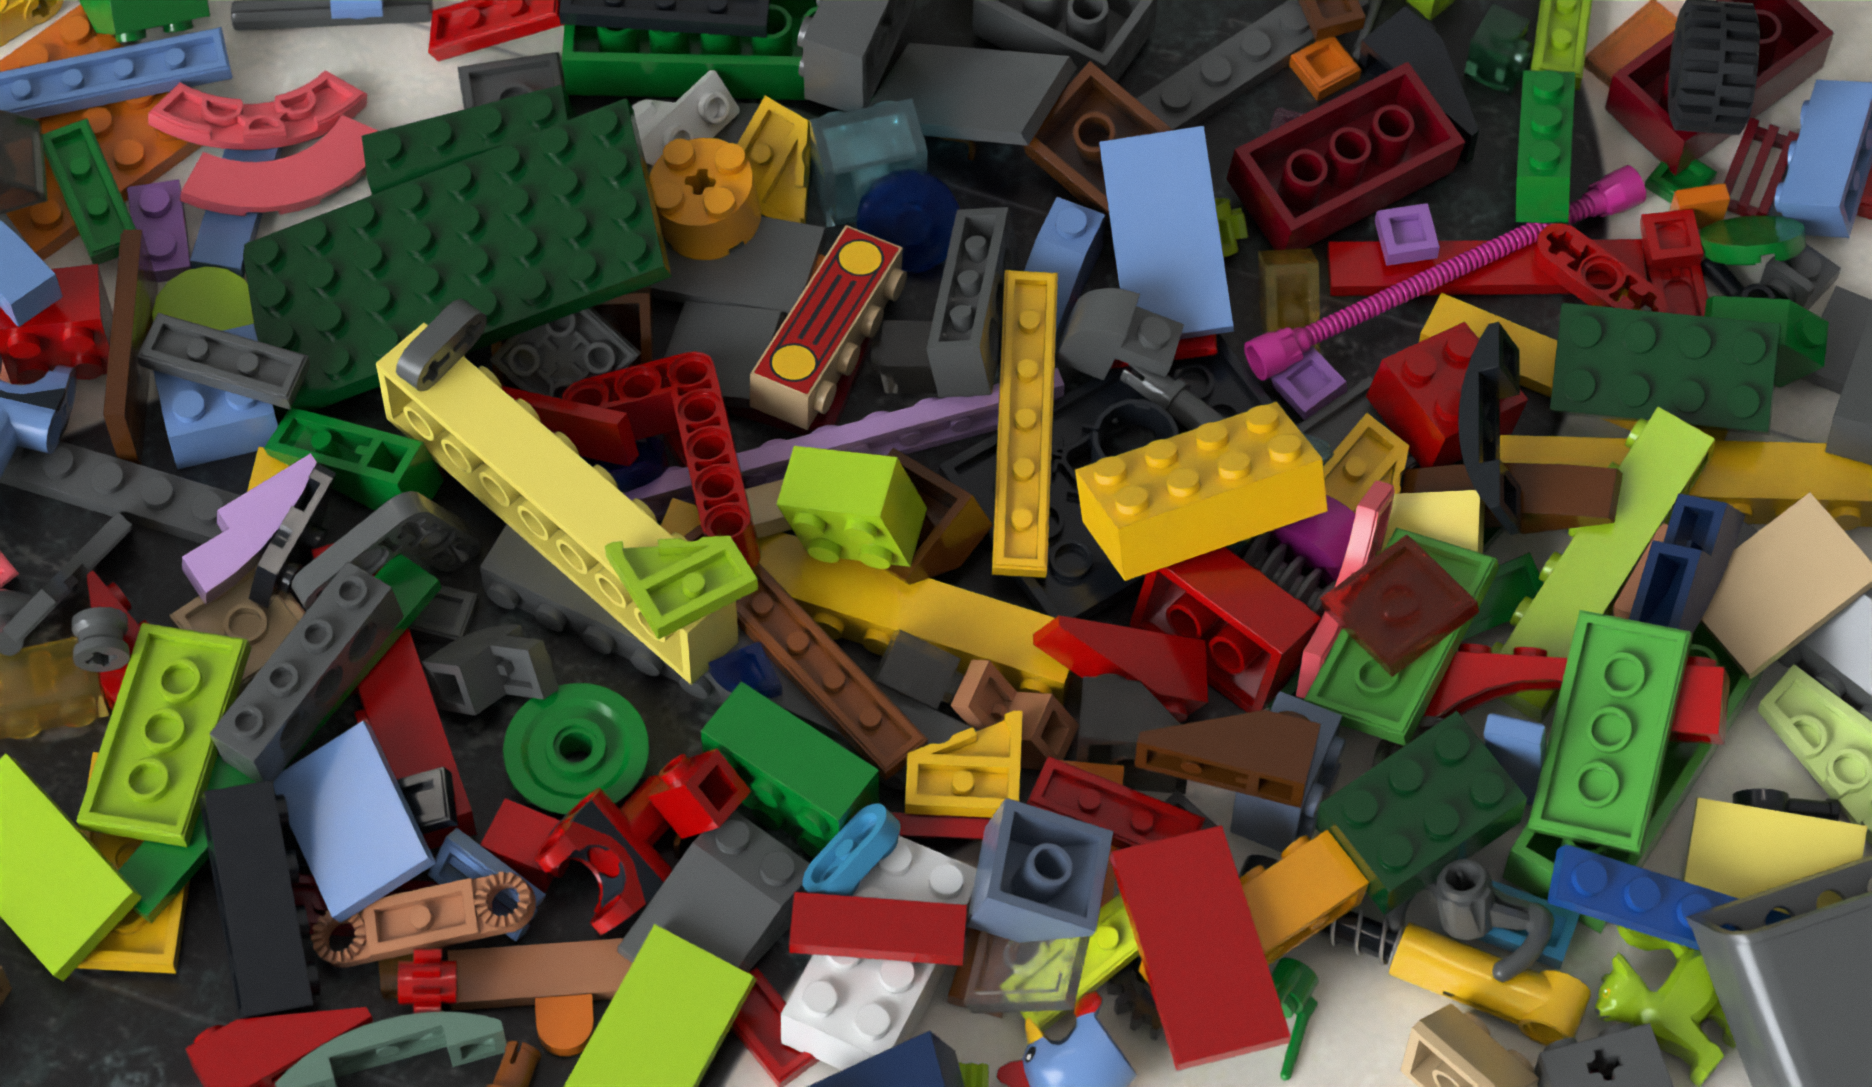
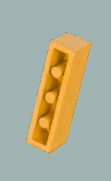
M1328 829L1312 840L1307 835L1298 838L1281 853L1280 857L1282 860L1267 870L1262 865H1259L1240 878L1268 966L1362 903L1369 881ZM1141 961L1139 972L1149 984L1143 963Z

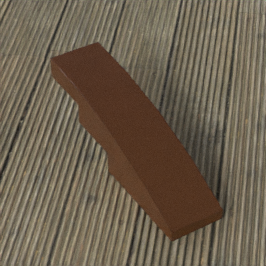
M1503 463L1521 486V534L1615 522L1623 473L1617 468L1566 464ZM1465 464L1407 469L1401 493L1476 489L1472 485ZM1485 504L1484 528L1503 526Z

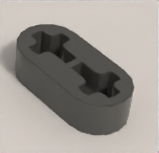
M459 298L453 301L406 347L396 366L397 375L418 391L423 392L430 389L479 340L486 326V315L465 299Z

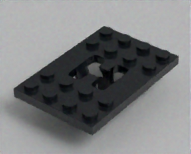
M1216 334L1217 354L1173 360L1172 366L1167 373L1174 380L1182 378L1190 384V392L1225 418L1247 412L1256 406L1273 403L1220 334ZM1131 366L1111 368L1104 380L1095 377L1053 401L1046 578L1013 576L1039 613L1054 618L1060 615L1087 620L1142 588L1146 574L1124 581L1082 522L1076 473L1068 463L1071 459L1091 449V464L1105 458L1106 456L1101 449V443L1132 425L1154 430L1155 440L1167 439L1189 431L1173 419L1160 405L1152 403L1130 385L1121 381V375L1125 369H1128L1130 372L1134 369ZM997 433L939 464V475L972 494L993 524L984 536L992 549Z

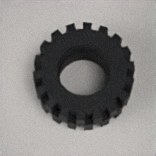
M1686 0L1683 4L1674 30L1668 81V112L1674 130L1740 135L1752 110L1759 62V19L1752 3Z

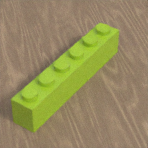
M1657 407L1649 421L1640 418L1631 430L1625 446L1630 448V451L1620 466L1614 462L1608 466V468H1617L1623 473L1615 522L1569 528L1568 535L1573 537L1563 554L1555 551L1549 557L1539 576V580L1543 581L1544 584L1534 599L1525 596L1520 602L1510 621V625L1514 626L1515 629L1505 644L1499 641L1494 643L1491 647V654L1513 655L1515 647H1535L1546 650L1547 657L1568 658L1579 610L1611 616L1614 611L1613 606L1659 526H1662L1663 523L1669 525L1678 493L1685 495L1690 493L1713 457L1715 438L1660 407ZM1560 690L1528 691L1498 699L1542 724L1558 699Z

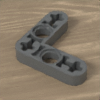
M403 492L384 503L302 568L292 580L291 587L304 608L308 611L347 560L372 575L405 550L438 570L449 572L471 562L479 553L481 544L464 519L418 492Z

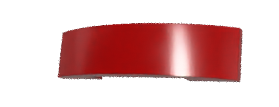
M1693 209L1642 214L1640 225L1647 281L1660 289L1666 296L1668 301L1667 313L1704 316L1706 299H1708L1700 265L1704 252Z

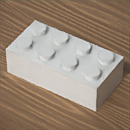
M898 836V844L894 851L888 857L878 861L860 881L858 889L852 896L967 905V922L977 869L902 836ZM812 955L781 1013V1043L800 1052H808L816 1057V1059L844 1070L910 1040L949 965Z

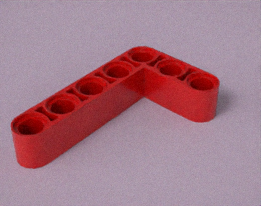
M697 351L685 352L582 379L573 383L565 390L562 399L627 413L635 441L679 429L704 537L730 536L750 568L754 569L761 559V550L723 393L714 362L710 356Z

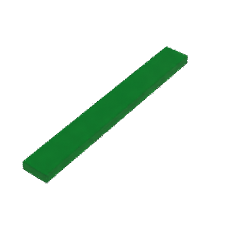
M399 553L386 563L374 577L392 587L404 617L283 771L442 589L439 579ZM219 754L216 758L206 791L257 782L224 762ZM201 809L189 847L144 840L118 870L142 896L141 900L132 910L151 924L209 858Z

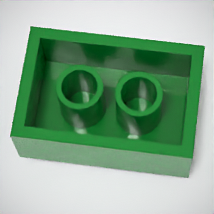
M742 681L701 730L703 753L718 749L751 790L742 803L752 809L754 817L762 825L773 831H778L781 828L795 837L801 849L813 858L824 849L858 811L868 805L879 804L878 769Z

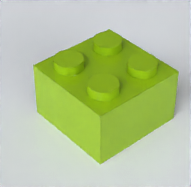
M802 446L793 447L776 504L811 557L828 563L838 562L839 558L858 560L867 566L878 569H887L891 565L911 567L927 510L926 505L897 457Z

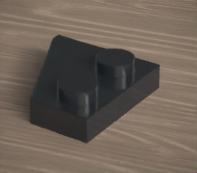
M318 463L313 468L308 477L309 483L304 502L299 509L291 506L278 532L260 559L248 599L268 609L280 591L288 594L292 590V580L303 568V565L300 563L305 556L313 559L312 550L322 547L327 537L328 530L322 527V523L337 473Z

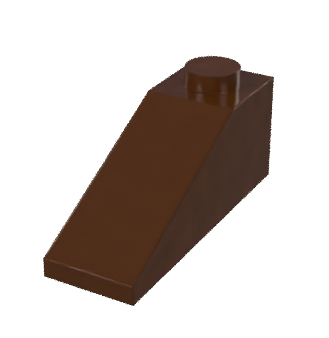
M1261 710L1141 731L1137 740L1135 767L1301 808L1317 749L1321 724L1312 722L1306 716L1293 711L1276 713Z

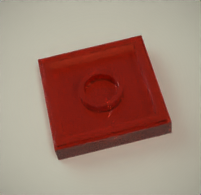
M1407 534L1320 598L1323 609L1391 677L1395 676L1479 613L1477 601Z

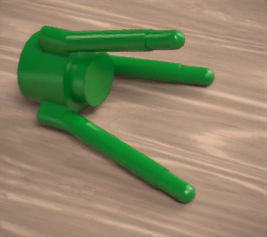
M1284 957L1279 960L1271 976L1285 1018H1291L1294 1013L1297 1015L1280 1073L1281 1079L1288 1081L1292 1076L1308 1021L1318 1006V1002L1311 995L1317 987L1319 979L1315 972L1306 964L1293 958Z

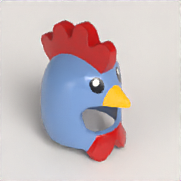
M1093 991L1085 994L1076 1003L1073 1011L1076 1017V1025L1067 1037L1060 1041L1050 1040L1028 1017L1025 1021L1027 1047L1022 1059L1010 1061L997 1070L996 1077L1001 1083L1009 1087H1129L1137 1077V1074L1097 1018L1103 1004V998L1100 993Z

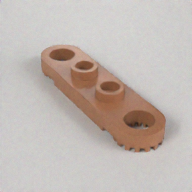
M498 872L499 874H492L481 878L458 880L382 897L342 923L332 918L329 910L325 911L326 914L323 917L320 916L317 919L318 923L312 928L314 932L311 935V941L313 942L314 951L330 965L339 968L357 966L412 954L414 949L440 948L517 931L531 920L535 912V893L524 879L511 872ZM506 888L516 889L517 893H519L518 899L520 902L517 903L518 908L513 910L514 913H509L506 917L504 915H501V917L494 915L492 902L496 894ZM341 924H352L356 930L354 931L356 938H353L354 944H350L349 949H343L344 952H334L331 950L329 938L332 931Z

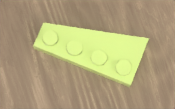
M1793 664L1760 701L1757 711L1830 798L1838 800L1841 811L1852 824L1868 826L1866 840L1872 846V721Z

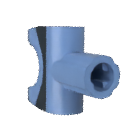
M0 355V374H1L2 358H1V355ZM59 364L53 371H48L42 379L25 385L10 384L0 379V479L17 446L48 454L53 453L67 428L75 401L77 375L74 367Z

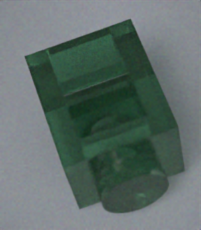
M1492 4L1471 39L1464 76L1510 96L1523 75V70L1527 68L1532 59L1533 53L1530 52L1532 43L1526 41L1530 19Z

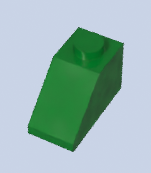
M1712 296L1706 299L1705 317L1777 323L1781 325L1775 386L1778 388L1824 367L1829 327L1827 320L1788 299Z

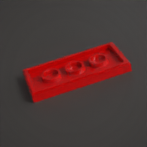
M1220 825L1112 851L1110 861L1176 1071L1289 1044L1291 1034L1223 826Z

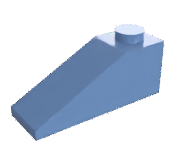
M1056 197L1042 225L1024 271L1058 273L1055 346L1076 304V299L1079 298L1103 249L1105 214Z

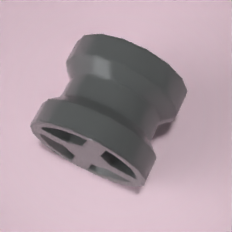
M111 607L88 608L75 614L72 619V632L78 638V643L73 649L74 664L80 669L90 672L113 671L128 664L130 649L128 644L123 641V636L129 629L127 615L121 610Z

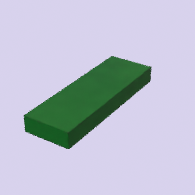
M86 118L39 135L38 138L92 264L100 265L118 258L121 233H123V230H136V227L88 119Z

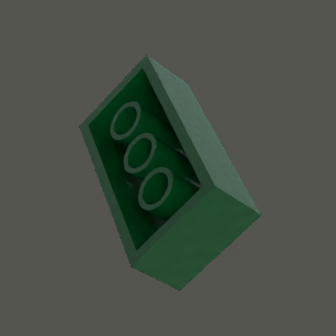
M1562 303L1550 410L1554 414L1637 422L1640 418L1649 421L1657 407H1660L1695 428L1770 436L1781 325L1777 323Z

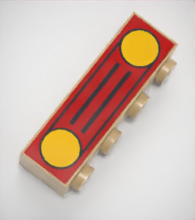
M845 225L750 373V407L805 430H808L818 412L825 414L829 410L836 394L838 380L842 374L849 376L852 373L860 355V345L866 336L869 338L875 336L883 319L885 305L889 299L896 301L904 288L907 272L902 270L903 247Z

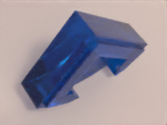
M759 641L708 662L711 676L721 687L730 693L742 681L768 699L783 695L782 684Z

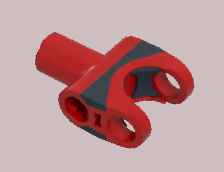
M658 775L649 776L620 809L600 787L595 789L578 802L559 821L535 855L534 861L545 873L554 869L564 860L569 859L582 862L591 869L598 881L600 893L599 902L594 909L596 914L591 919L590 924L600 935L619 925L652 900L673 870L653 848V845L671 827L647 797L662 781Z

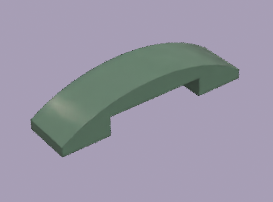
M423 1012L380 1020L356 1028L321 1045L288 1069L275 1083V1087H338L337 1077L444 1047L448 1048L452 1067L505 1053L507 1043L504 1029L499 1019L464 1012Z

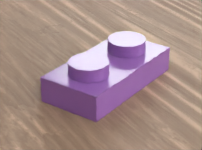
M179 179L127 187L130 216L136 230L143 231L157 283L169 281L182 272L192 269L184 203L180 201L182 189Z

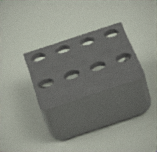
M1872 855L1686 916L1752 1087H1872V891L1868 892L1867 890L1868 882L1872 877ZM1824 891L1835 892L1842 899L1840 902L1817 909L1816 905L1818 897ZM1777 907L1786 910L1792 917L1768 926L1765 923L1769 911ZM1731 925L1738 931L1725 930L1720 926Z

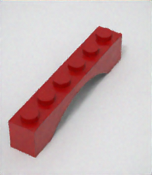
M1460 644L1458 652L1456 651L1418 725L1435 726L1456 711L1462 716L1468 711L1497 698L1528 691L1560 690L1568 658L1547 657L1546 650L1535 647H1515L1513 655L1491 654L1492 648L1486 645ZM1688 657L1669 741L1725 745L1730 678L1724 667H1716V660L1705 657Z

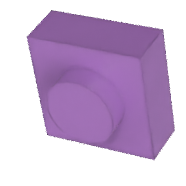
M1428 203L1376 211L1375 225L1386 266L1438 258L1440 247Z
M1313 346L1309 351L1303 353V360L1289 366L1284 372L1271 377L1272 387L1303 420H1306L1347 392V381Z

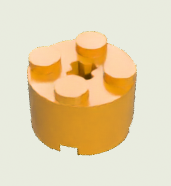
M680 138L672 140L665 145L663 155L654 164L649 179L662 236L671 244L672 249L687 258L714 260L729 255V249L743 241L745 245L752 239L761 221V204L753 172L743 148L738 144L714 138H696L691 140Z

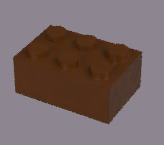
M1089 61L1063 90L1029 146L1023 145L1027 157L1089 209L1105 214V222L1111 226L1099 142L1172 131L1173 129Z

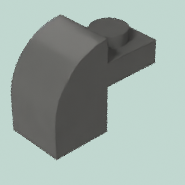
M1116 288L1093 290L1085 293L1077 300L1067 320L1055 362L1101 380L1105 379L1115 359L1166 377L1172 366L1184 324L1137 307L1139 293Z
M500 625L467 634L449 643L422 661L438 708L443 711L477 715L506 694L545 699L559 689L552 669V660L543 640L525 638L521 625Z

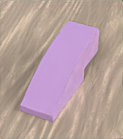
M311 453L218 509L217 525L222 533L182 557V571L205 605L236 585L259 563L291 506L299 509L302 505L309 483L308 477L317 464Z

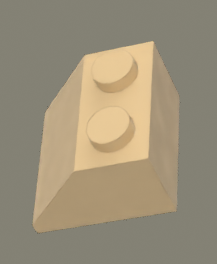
M1452 1003L1420 1019L1411 1028L1400 1069L1418 1087H1537L1539 1077L1534 1074L1533 1066L1521 1053L1513 1049L1507 1051L1490 1037L1491 1034L1488 1027L1480 1018L1470 1012L1463 1014Z

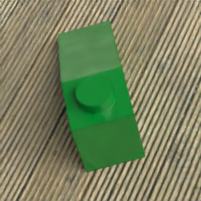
M291 408V410L287 411L264 447L267 455L288 466L311 453L318 464L337 473L332 489L375 511L394 496L408 491L418 492L432 500L444 481L422 441L297 408Z

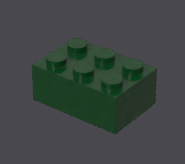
M1456 711L1319 804L1316 829L1320 834L1328 829L1367 878L1369 885L1366 893L1381 912L1386 915L1436 881L1437 876L1447 864L1455 860L1468 859L1518 825L1522 820L1527 797L1458 711Z

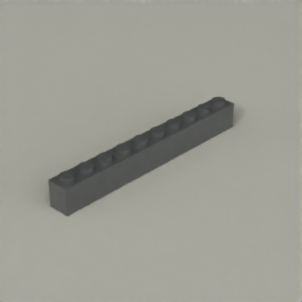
M506 524L481 564L480 572L484 592L497 605L506 609L517 607L534 615L535 619L546 628L557 632L563 629L581 637L595 651L603 654H609L612 651L629 659L633 666L641 672L650 676L661 674L678 682L687 693L700 699L711 697L724 703L742 681L866 761L739 626V643L691 685L509 525ZM875 683L928 739V745L931 743H944L952 735L971 728L967 724ZM907 765L886 781L879 775V781L892 789L903 790L906 788Z

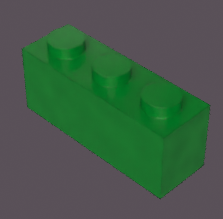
M1523 70L1517 164L1516 222L1569 223L1575 72Z

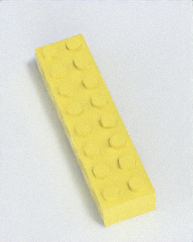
M425 323L421 324L377 361L376 366L386 419L408 438L424 442L435 462L689 684L692 685L739 643L736 601L659 640L657 639L608 561L605 545L611 542L623 541L624 548L658 546V539L681 538L685 541L688 540L677 532L670 534L657 523L654 513L643 501L637 498L631 501L618 490L617 483L607 470L600 465H595L594 467L589 465L579 456L576 446L565 434L559 431L553 434L541 423L538 414L529 403L520 398L515 401L503 391L501 383L488 368L484 366L477 368L463 356L430 389L423 392L415 389L397 375L396 366L406 347L428 326Z

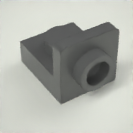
M1806 244L1805 249L1799 255L1788 260L1779 262L1778 260L1775 261V257H1772L1765 265L1760 284L1769 287L1773 291L1775 299H1788L1809 310L1837 280L1841 268Z

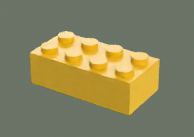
M1277 401L1253 407L1247 412L1217 422L1205 423L1197 429L1167 439L1155 440L1146 446L1114 457H1105L1096 463L1075 469L1082 522L1124 581L1328 511L1323 459Z

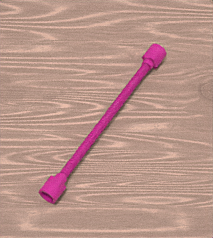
M1626 165L1606 174L1601 180L1588 185V192L1584 193L1581 199H1577L1569 204L1568 225L1575 224L1577 221L1586 219L1588 216L1596 217L1599 215L1603 218L1609 214L1623 213L1644 203L1646 200V189L1639 173L1632 166ZM1526 223L1519 228L1517 227L1508 233L1493 238L1491 241L1489 240L1480 246H1476L1475 249L1472 248L1463 254L1448 259L1446 262L1444 261L1435 267L1420 272L1418 275L1403 280L1401 283L1399 282L1390 288H1386L1384 291L1375 293L1367 299L1358 301L1350 307L1347 306L1333 315L1330 314L1321 320H1317L1316 323L1313 322L1304 328L1296 327L1291 329L1287 327L1282 330L1266 332L1245 343L1244 352L1247 362L1257 378L1262 381L1284 372L1289 366L1303 360V353L1309 351L1312 345L1327 340L1335 334L1338 335L1352 326L1355 327L1357 324L1369 320V318L1372 319L1381 313H1385L1386 310L1389 311L1398 305H1402L1403 302L1406 303L1415 297H1419L1420 294L1423 295L1494 260L1496 261L1505 255H1509L1510 252L1513 253L1521 249V247L1536 242L1539 233L1546 226L1555 223Z

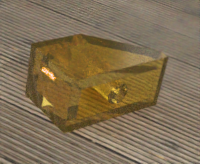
M1311 248L1258 251L1259 303L1263 334L1287 327L1291 329L1296 327L1304 328L1320 320L1319 262ZM1320 343L1312 345L1320 353Z

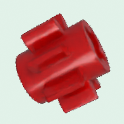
M441 948L414 949L413 961H399L398 1004H413V1014L442 1012V1004H457V961H442Z

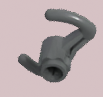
M1460 859L1447 864L1437 876V880L1423 889L1430 890L1437 899L1443 930L1453 938L1468 941L1481 938L1491 931L1493 927L1528 931L1529 935L1512 954L1494 964L1492 975L1497 981L1506 982L1526 971L1541 956L1551 938L1555 922L1553 914L1539 903H1532L1506 895L1493 887L1490 873L1475 861ZM1415 895L1384 915V919L1388 923L1387 931L1398 934L1400 928L1404 926L1406 911Z

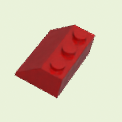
M1222 547L1147 573L1130 626L1136 629L1205 640L1207 683L1244 711L1250 713L1266 710V706L1285 686L1301 663L1303 650L1317 629L1321 617L1310 610L1304 602L1295 599L1269 580L1260 570L1250 566L1226 547Z

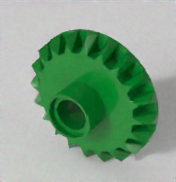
M589 683L558 685L559 689L547 698H531L512 718L506 731L503 746V757L507 774L514 790L517 789L528 805L534 804L542 808L547 815H550L552 812L566 815L585 796L599 787L616 806L626 795L632 796L636 784L640 778H644L649 758V738L642 717L628 700L611 689ZM582 751L590 754L588 758L579 762H571L565 759L572 752Z

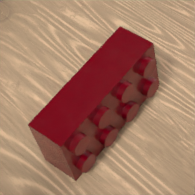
M1715 0L1752 3L1759 19L1758 73L1750 117H1757L1823 68L1834 32L1799 0ZM1672 31L1613 74L1604 109L1660 162H1665L1669 166L1668 170L1676 176L1686 169L1692 161L1698 160L1731 135L1674 130L1668 112L1669 68L1674 31Z
M1406 62L1236 148L1226 180L1281 260L1454 172L1465 141L1410 63Z

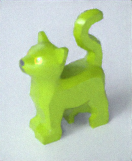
M1617 925L1618 933L1628 945L1644 951L1668 948L1673 952L1677 960L1664 984L1657 992L1649 990L1627 959L1618 952L1612 959L1613 970L1610 974L1605 973L1601 977L1603 984L1598 990V999L1594 1008L1596 1016L1604 1022L1630 1023L1633 1027L1650 1023L1659 1049L1683 1059L1690 1066L1689 1079L1697 1087H1701L1724 1057L1721 1049L1700 1028L1702 1022L1706 1018L1715 1021L1723 1029V1042L1733 1049L1736 1047L1701 952Z

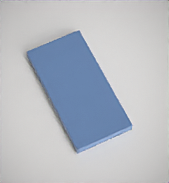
M1204 126L1099 142L1120 289L1140 294L1137 307L1184 324L1180 339L1233 332L1234 326Z

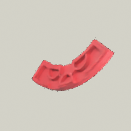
M326 70L308 84L296 90L276 95L275 101L259 104H243L241 99L207 94L180 82L149 112L148 125L171 136L203 146L234 150L272 149L306 142L328 133L341 115L352 119L367 106V94Z
M341 115L332 129L318 142L297 154L285 158L262 162H242L202 152L181 190L180 201L201 209L236 216H246L247 212L262 213L278 211L281 215L318 205L321 199L338 192L344 187L349 188L366 173L361 136L378 132V130Z
M1376 480L1357 505L1351 537L1335 588L1317 629L1303 650L1296 697L1305 699L1366 585V577L1372 568L1377 550L1381 551L1395 494L1394 485Z

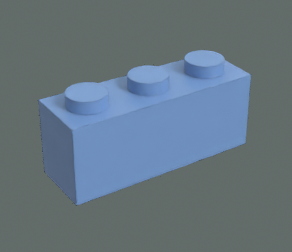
M1816 80L1810 100H1805L1801 108L1800 134L1798 140L1792 141L1789 146V169L1785 182H1779L1777 185L1775 208L1778 213H1782L1783 217L1803 223L1806 235L1850 238L1872 164V82Z

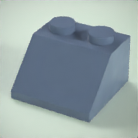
M1005 798L984 829L966 927L1019 943L1092 936L1097 928L1113 831Z

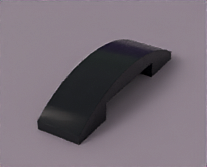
M1499 322L1488 324L1480 337L1465 373L1459 403V441L1465 468L1472 485L1508 533L1514 535L1521 533V486L1500 460V399L1520 395V350Z

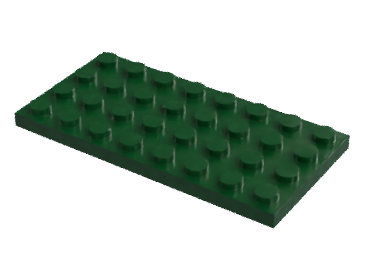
M626 98L245 243L243 250L249 296L258 341L309 356L311 366L291 407L308 412L379 387L380 382L376 362L421 324L429 325L449 304L459 298L468 301L487 317L485 329L479 340L467 352L470 353L672 277L634 109ZM273 405L277 423L280 424L289 409Z

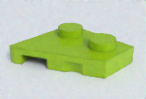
M730 536L702 537L697 541H685L681 538L658 539V546L624 548L623 541L611 542L605 545L608 561L658 640L758 590L756 575Z

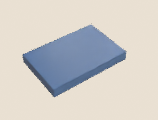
M366 722L358 723L288 767L273 782L275 794H284L290 827L332 918L342 923L436 864L372 727Z

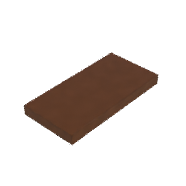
M123 230L120 237L103 415L117 458L142 465L150 369L141 367L137 356L153 324L152 311L158 292V283L143 231Z

